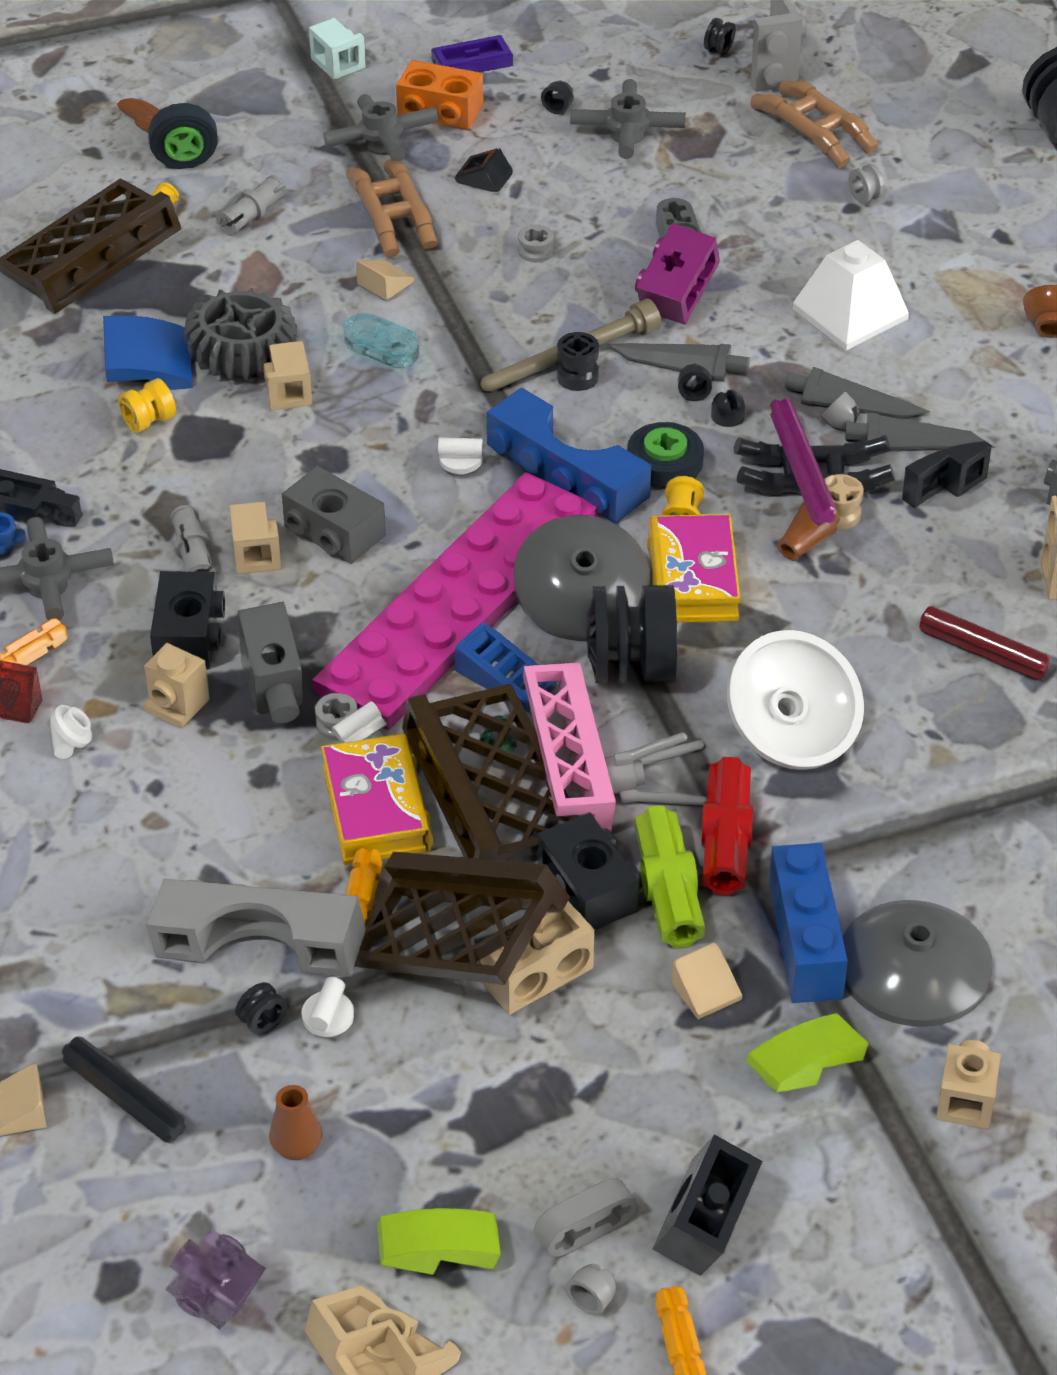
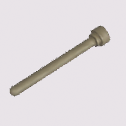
M646 298L632 304L630 310L625 312V317L592 330L588 334L594 336L599 345L630 332L646 335L660 329L661 317L653 301ZM557 346L483 377L480 383L481 388L485 392H493L558 364L560 361L557 357Z

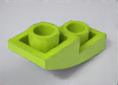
M835 1013L806 1021L777 1034L749 1052L745 1062L769 1087L778 1093L817 1085L822 1069L825 1067L862 1061L869 1043L840 1015Z
M449 1208L419 1209L380 1216L377 1222L381 1266L433 1275L441 1260L494 1269L501 1256L496 1213Z

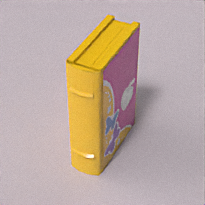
M731 514L652 516L648 523L647 539L652 585H674L677 623L739 621L738 603H740V591Z
M406 734L321 746L324 761L323 772L344 866L353 863L354 855L360 848L367 850L374 848L378 850L381 854V860L390 858L393 851L419 854L431 850L433 845V834L430 826L431 816L426 810L416 770L417 760L412 753Z

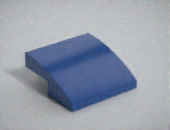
M103 316L107 382L150 379L152 381L159 378L162 379L169 390L193 388L191 357L187 350V344L184 341L185 327L150 317Z

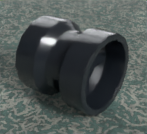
M572 332L558 340L557 357L560 362L557 365V380L563 388L571 391H583L594 387L598 382L599 367L596 361L599 356V343L594 336L585 332Z

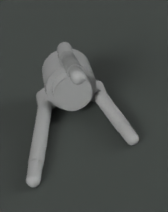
M678 733L629 751L614 753V756L604 757L614 795H620L621 804L641 801L704 806V802H708V799L704 796L638 791L636 787L645 784L644 765L700 750L704 747L703 742L697 740L677 745L687 740L685 733Z

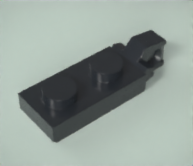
M0 469V512L25 520L39 517L43 519L44 523H49L52 520L56 525L75 527L83 516L79 496L65 493L64 490L56 487L55 481Z

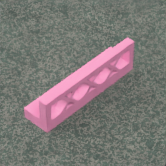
M580 663L524 666L523 679L556 816L583 815L591 812L602 829L608 828L612 831L616 801ZM559 681L558 693L554 696L538 687L537 682ZM555 711L562 715L565 729L558 728L546 719ZM563 746L570 749L574 763L573 766L555 756ZM573 781L579 785L582 797L565 798L564 789Z

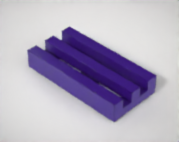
M502 35L431 49L432 62L438 65L479 73L513 66V54Z

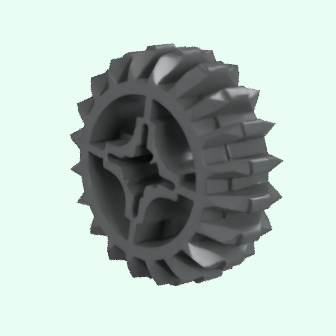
M235 287L233 292L228 293L219 289L217 296L205 295L203 302L194 303L193 310L187 313L184 330V341L187 344L191 360L198 362L200 370L211 369L213 376L226 374L229 380L234 376H242L246 381L251 375L263 378V363L271 362L269 345L296 342L297 324L295 323V317L291 314V308L283 305L281 298L270 299L268 291L257 294L254 293L253 288H250L248 291H239Z

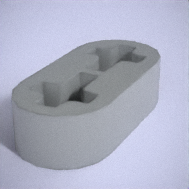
M610 1178L548 1209L539 1217L533 1231L550 1256L561 1257L622 1226L636 1211L637 1202L622 1180Z

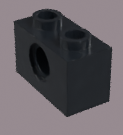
M160 571L150 633L153 656L168 643L205 660L206 670H210L212 651H220L221 625L216 623L217 618L225 617L226 606L225 591H217L215 572Z
M591 812L538 833V864H546L570 896L568 900L570 904L594 930L637 912L638 890L642 888L640 874L631 861L626 862L618 852L617 844L611 831L608 828L602 829Z
M714 1134L692 1159L652 1249L701 1276L724 1253L763 1161Z

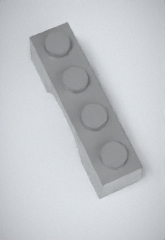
M163 879L146 923L156 958L205 962L214 951L230 941L247 936H269L285 942L295 951L301 972L351 977L366 930L358 896L341 893L328 894L297 891L289 888L274 889L252 887L243 884L230 885L175 879Z

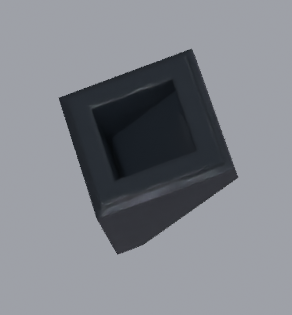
M496 148L470 156L456 174L455 180L459 184L490 192H498L510 178L513 170L501 148Z

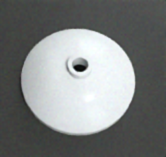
M795 630L768 633L748 645L737 657L730 670L727 682V704L733 724L746 744L771 763L797 770L818 768L840 757L849 749L858 736L864 715V699L861 685L848 660L827 641L815 635ZM778 703L787 707L789 716L783 715L780 712Z

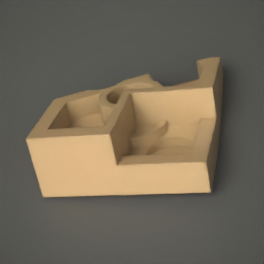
M362 1285L317 1298L311 1302L304 1332L333 1375H441L457 1364L461 1355V1351L454 1343L448 1341L441 1348L417 1333L416 1329L419 1321L403 1311L390 1309L383 1303L381 1297Z

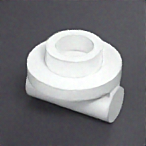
M439 437L438 455L441 467L457 475H464L475 471L482 463L483 440L479 438Z
M370 701L334 725L332 730L341 743L384 737L380 730L387 723L382 718L378 707L374 702Z
M60 705L52 711L49 721L54 755L59 759H66L72 756L75 747L83 748L91 741V723L86 714L76 707L71 708L66 705Z
M328 977L321 992L309 997L302 1007L303 1024L314 1035L321 1037L337 1036L345 1032L353 1022V1005L349 998L342 994L345 984L339 978Z

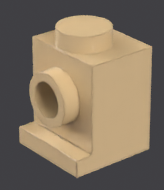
M303 341L269 345L271 362L263 363L266 388H268L270 411L311 406V379Z
M265 502L229 505L236 573L244 574L281 570L276 519L267 520Z
M166 643L144 665L149 697L143 704L145 712L182 729L210 700L205 660Z
M965 1040L959 1045L948 1044L936 1120L989 1129L996 1095L1001 1053L990 1051V1048L985 1043L978 1040ZM951 1097L982 1102V1104L951 1099Z

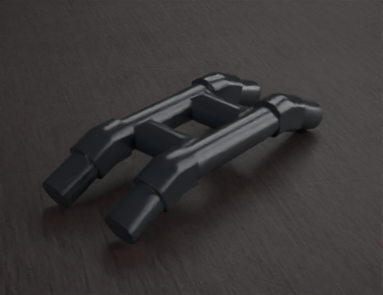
M886 435L868 441L861 440L855 443H844V445L811 446L817 463H826L827 474H822L824 479L836 474L852 476L861 482L864 488L863 493L874 490L876 486L895 481L891 464L872 470L848 472V474H845L844 465L863 463L871 460V457L890 452L891 448ZM741 437L736 440L734 454L751 458L754 462L767 466H780V463H783L784 471L783 475V473H771L764 470L760 472L742 466L737 474V483L753 487L756 491L769 495L800 492L783 446L761 441L757 443Z

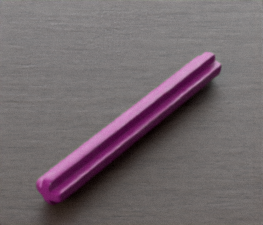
M784 398L781 401L775 399L770 404L772 410L770 416L810 517L816 525L820 526L824 522L831 524L836 518L834 514L836 507L794 405L788 398Z

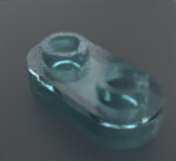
M369 313L353 315L343 325L345 345L357 353L393 368L407 367L419 358V337L410 329Z

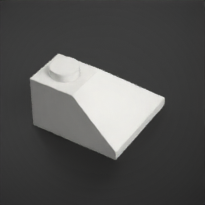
M859 240L827 254L793 302L794 311L845 351L908 320L909 312L886 260Z

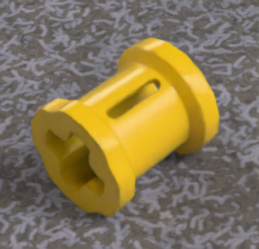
M678 476L671 479L666 485L665 497L668 503L662 510V515H700L698 506L703 502L705 494L703 485L698 480L688 476Z

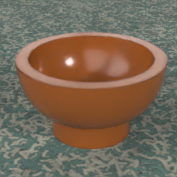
M1042 285L1029 290L1023 298V306L1027 318L1035 325V331L1039 335L1057 338V285Z

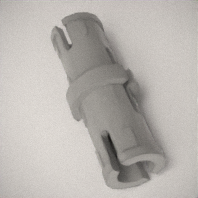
M270 175L253 190L248 189L238 196L237 202L217 215V224H221L226 219L229 220V222L220 227L221 231L229 236H233L251 220L262 218L266 214L268 207L286 196V186H283L278 191L274 190L284 183L283 180L276 175Z
M182 505L175 508L170 516L176 533L175 550L179 558L183 559L186 572H215L209 555L211 542L207 533L202 530L198 510H195L191 505Z

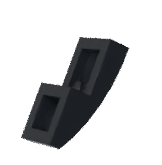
M986 441L961 444L934 452L905 467L902 500L916 508L943 489H946L956 497L964 494L987 478L992 445Z

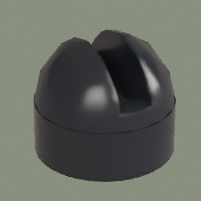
M562 80L550 83L541 93L543 106L549 112L557 115L564 113L574 100L571 85Z
M696 363L686 365L678 376L679 393L689 401L705 399L712 390V380L708 370ZM692 376H696L691 387L687 386Z
M727 390L726 393H717L711 404V419L716 424L724 427H733L741 424L745 418L743 397L734 390Z

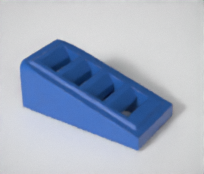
M483 622L480 623L456 645L455 671L486 689L512 684L525 711L528 713L531 711L526 689L523 691L519 687L524 683V666L539 664L498 631ZM494 661L498 662L494 667L491 665ZM511 671H514L515 673L508 679L506 676ZM557 681L537 682L538 687L549 693L557 686Z

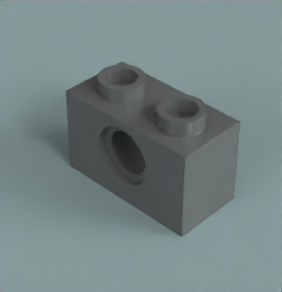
M319 466L313 468L282 493L284 526L295 535H301L320 546L325 552L335 555L349 564L356 561L386 536L384 503Z

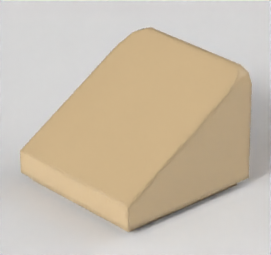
M359 260L356 262L357 284L386 301L414 282V276L385 260Z
M716 943L706 945L673 961L671 984L698 1020L742 1000V993L722 951Z
M37 1064L25 1067L0 1082V1136L46 1128L41 1081Z

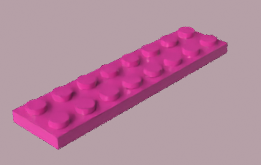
M525 472L312 679L313 692L321 697L331 693L349 695L357 703V710L370 701L374 702L381 712L382 718L387 723L383 729L389 731L404 716L407 698L424 695L455 664L456 645L480 623L483 622L492 627L518 600L514 590L513 572L517 554L527 537L541 525L559 517L569 515L599 517L597 507L584 500V498Z

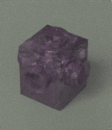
M211 1228L197 1244L189 1238L178 1251L169 1265L177 1273L165 1290L176 1298L178 1306L191 1316L204 1318L220 1330L239 1311L266 1268L247 1255L245 1248L239 1241L229 1235L219 1234Z

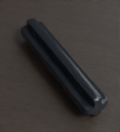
M76 1036L70 1043L64 1045L61 1052L64 1055L63 1061L66 1065L162 1141L171 1143L179 1135L183 1134L186 1125L184 1124L185 1118L181 1113L84 1037Z

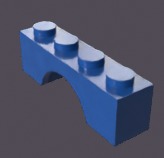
M521 387L486 412L488 446L497 453L503 454L521 465L528 472L534 473L543 480L584 498V500L597 507V513L616 524L650 498L651 464L619 445L601 450H583L562 443L553 435V406Z

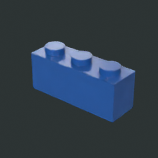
M822 842L772 846L769 890L792 1003L842 1000L848 960Z

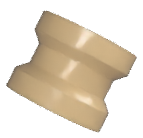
M844 474L831 475L825 478V483L840 517V521L836 525L837 530L854 527L861 517L860 503L862 502L864 490L861 482L852 476Z

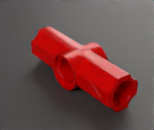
M722 757L717 763L710 764L707 783L708 802H704L701 846H705L702 886L708 887L713 891L714 895L732 896L734 892L745 889V881H747V849H751L753 805H749L751 767L741 762L738 757Z

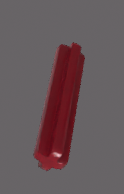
M928 606L921 616L919 628L922 632L1033 679L1041 680L1049 668L1050 656L944 610Z

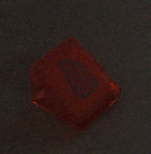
M0 660V718L20 723H30L43 701L37 668Z

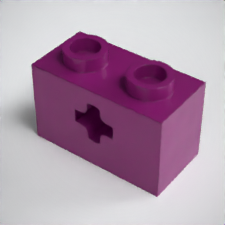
M672 223L665 237H660L657 240L653 250V258L647 269H642L637 276L635 291L638 293L639 301L646 298L652 300L659 311L660 317L686 325L720 263L716 237Z

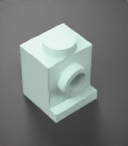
M335 18L309 27L311 59L333 80L366 68L364 36L361 33L354 35L351 30L346 29Z

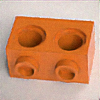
M411 60L396 84L397 115L435 107L438 122L434 124L469 130L484 105L483 73Z

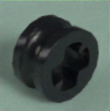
M713 18L705 32L704 48L708 51H713L716 48L718 54H727L734 42L736 34L735 24L729 21L723 24L722 19Z
M261 982L249 988L237 1002L235 1013L243 1023H247V1027L255 1035H262L273 1030L283 1020L288 1010V1002L280 994H276L275 988L270 983Z

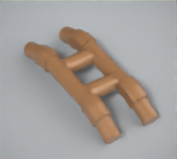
M784 80L780 83L779 92L781 95L798 99L790 104H787L788 101L781 96L774 94H754L751 98L750 104L752 108L772 113L776 117L779 116L812 139L813 143L819 146L838 168L844 167L850 161V157L840 146V141L831 132L832 130L842 126V129L854 141H857L867 154H871L879 147V143L868 131V126L860 117L854 113H849L818 92L815 86L806 81ZM817 109L826 117L813 122L803 114Z
M388 159L384 163V171L389 174L390 179L372 183L365 170L356 166H352L347 170L346 176L351 181L356 192L359 193L385 257H393L400 252L391 222L393 219L411 216L416 232L419 234L422 247L424 249H432L438 245L429 211L423 205L409 177V172L402 162ZM400 193L404 201L382 205L378 197Z

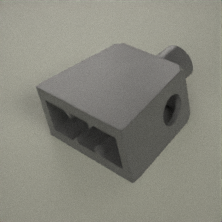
M282 601L238 610L241 663L255 710L260 714L270 713L272 720L276 723L290 722L297 718L300 713L298 706L303 703L301 664L285 603ZM274 646L275 651L262 653L266 647Z

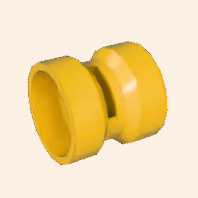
M157 378L145 383L142 390L135 391L131 389L118 395V406L121 415L129 429L134 433L150 428L153 421L164 422L176 416V405L173 396L162 379Z

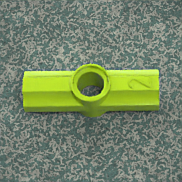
M664 805L647 807L645 812L635 816L634 826L641 853L640 871L646 901H652L661 942L671 945L673 949L688 948L698 939L704 938L705 930L697 897L698 879L695 859L691 851L685 850L683 834L680 830L676 812L666 809Z

